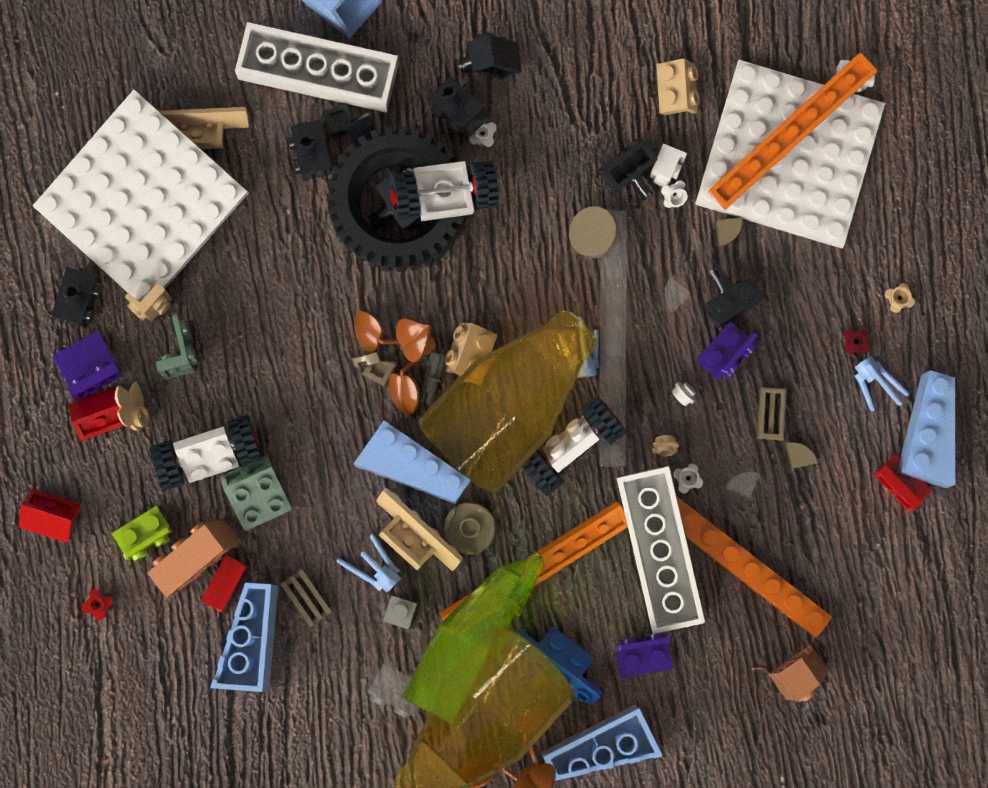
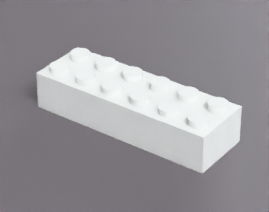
M247 22L235 72L238 80L387 113L399 63L397 55Z
M670 466L618 477V486L652 633L657 634L705 623Z

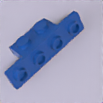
M552 626L540 643L536 642L519 628L508 640V644L517 653L524 655L538 669L545 671L559 685L566 687L581 702L592 706L601 696L602 691L582 677L594 660V657Z

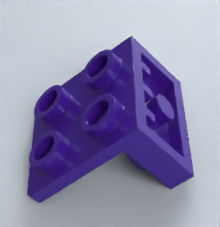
M729 322L698 357L696 362L718 381L723 376L728 379L740 366L741 363L738 359L742 357L745 360L758 345L754 340L759 335L754 332L749 338L732 322Z
M98 331L53 355L54 361L69 386L67 389L70 395L77 401L123 376Z
M664 633L646 636L647 641L638 642V637L620 640L621 645L615 646L620 678L673 669L669 643L672 642L671 637L665 638Z

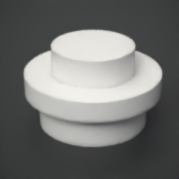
M677 382L675 384L676 388L672 390V393L681 404L687 406L689 403L693 404L696 401L694 398L696 392L688 383L682 384Z

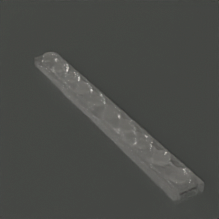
M608 210L618 222L619 238L615 247L600 257L599 397L614 412L626 429L627 211ZM599 433V467H625L626 434L610 445Z

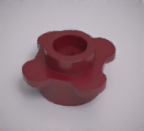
M864 328L859 331L846 330L843 333L845 352L848 355L859 352L863 354L870 351V345L867 342L869 332ZM855 339L859 340L858 344L854 342Z

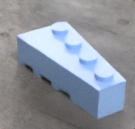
M931 370L921 375L896 474L943 488L955 485L954 377Z
M386 421L382 422L354 462L355 467L423 491L453 504L458 502L471 483V480Z
M245 583L234 615L235 619L231 630L228 632L227 643L223 655L220 656L217 665L218 669L210 688L256 692L270 691L278 586Z
M635 704L540 752L545 763L551 764L555 768V781L663 756L639 707Z

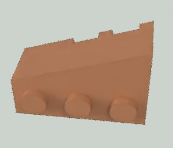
M224 518L207 524L199 523L191 529L192 535L188 539H180L171 547L173 551L168 556L163 554L152 563L154 567L147 573L166 598L177 594L202 575V572L212 563L220 561L222 555L229 549L236 548L242 544V541Z
M810 644L768 673V675L786 700H803L805 702L817 693L815 688L821 685L829 669Z

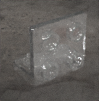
M383 663L367 692L372 694L370 700L383 707L386 703L395 706L393 712L409 719L410 715L414 717L417 715L430 687Z

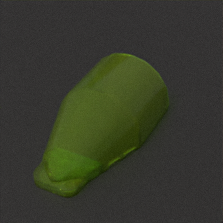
M533 553L530 558L500 565L438 625L401 698L463 731L500 660L502 652L498 651L504 637L509 639L513 630L509 629L514 615H521L531 591L540 576L545 564L544 557Z

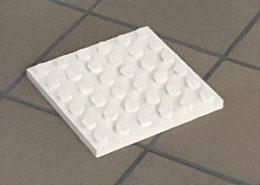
M738 60L695 205L738 218L742 217V219L843 248L885 103L853 94L728 209L724 210L709 194L708 190L824 86Z
M133 90L34 203L33 207L125 291L141 302L157 283L165 289L249 192L136 90Z

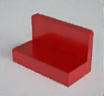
M116 387L68 405L71 422L80 441L124 426L117 415L119 406L115 400Z
M894 454L873 476L910 513L922 504L921 501L931 493V489L924 481L896 474L900 457Z
M31 489L21 504L19 527L68 543L72 524L80 512L81 504Z
M225 555L201 602L225 614L250 567Z

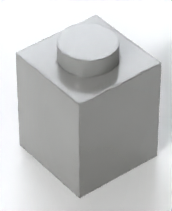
M391 596L383 621L409 630L418 605Z

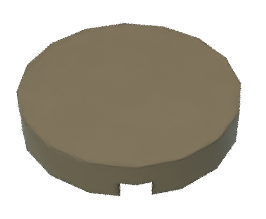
M599 206L581 210L573 218L569 227V239L572 247L577 253L588 258L604 256V254L608 251L610 252L615 247L619 238V225L614 215Z
M467 502L458 505L449 512L445 518L443 529L445 539L449 545L454 546L461 554L473 555L481 553L489 547L494 539L496 526L494 518L488 509L480 504Z

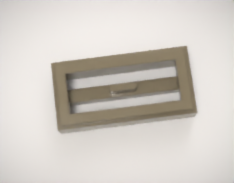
M759 388L757 439L784 440L787 389ZM766 393H770L768 432L764 433ZM775 394H780L778 434H773Z
M303 569L280 584L310 628L332 613ZM300 577L324 609L323 613H319L297 581ZM293 583L316 618L313 620L310 618L289 588L290 584Z

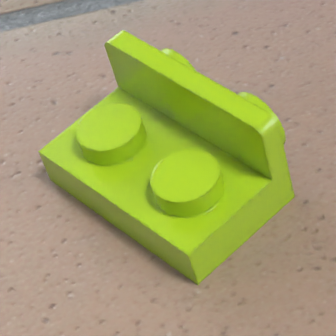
M155 506L111 534L124 553V558L128 561L133 559L136 562L148 554L146 550L156 545L158 548L171 540L169 536L174 532L159 507Z

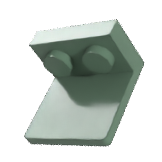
M178 314L172 315L181 355L177 356V353H171L162 356V360L156 361L157 370L165 380L195 373L194 365L198 364L195 349H192L188 340L192 339L190 327L186 324L185 319L181 320Z
M268 455L263 456L262 460L241 466L220 476L223 489L244 531L292 509Z

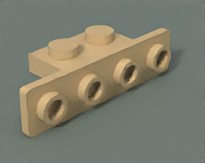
M246 107L158 110L200 149H223L224 129L249 127Z
M385 488L376 502L394 519L381 531L379 536L417 571L433 554L451 571H454L463 560L459 551L444 541L434 528L429 527L421 520L417 512L410 510L396 493Z

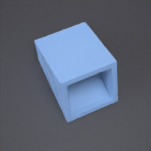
M302 0L348 39L353 36L382 3L381 0Z

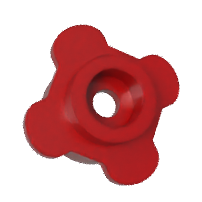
M93 589L89 592L90 597L87 602L82 604V611L84 613H91L97 620H103L109 607L113 605V599L110 596L105 597L100 594L99 590ZM96 602L100 603L99 607L95 606Z

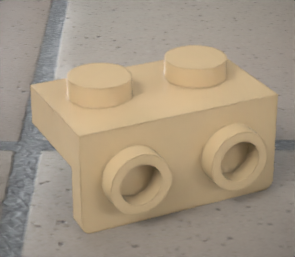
M683 58L657 64L660 114L669 115L685 111L692 114L698 113V105L700 103L699 93L696 88L698 70L694 63Z
M158 283L141 302L137 301L129 293L125 296L130 302L127 307L142 321L147 318L151 322L159 314L162 316L168 311L171 306L170 301L172 300L168 292Z
M460 323L453 334L454 341L451 349L445 356L443 371L455 373L475 383H481L497 334L473 323Z

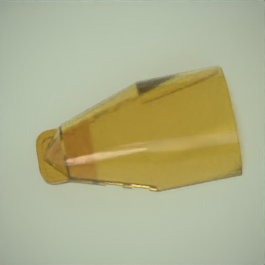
M564 310L556 313L545 325L473 361L419 418L418 424L422 432L436 450L461 474L486 491L498 492L551 435L557 417L564 407L563 404L572 389L585 359L596 348V337L572 312Z
M503 625L492 626L439 685L436 692L437 695L432 707L428 711L426 721L418 735L410 757L396 775V788H470L500 770L518 762L575 700V692L570 682L559 668L530 641Z

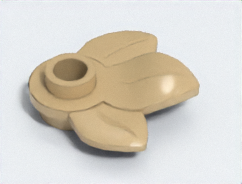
M134 382L129 392L123 387L117 386L115 400L119 406L117 412L119 420L124 426H130L135 431L142 430L149 423V413L144 407V398L138 383Z

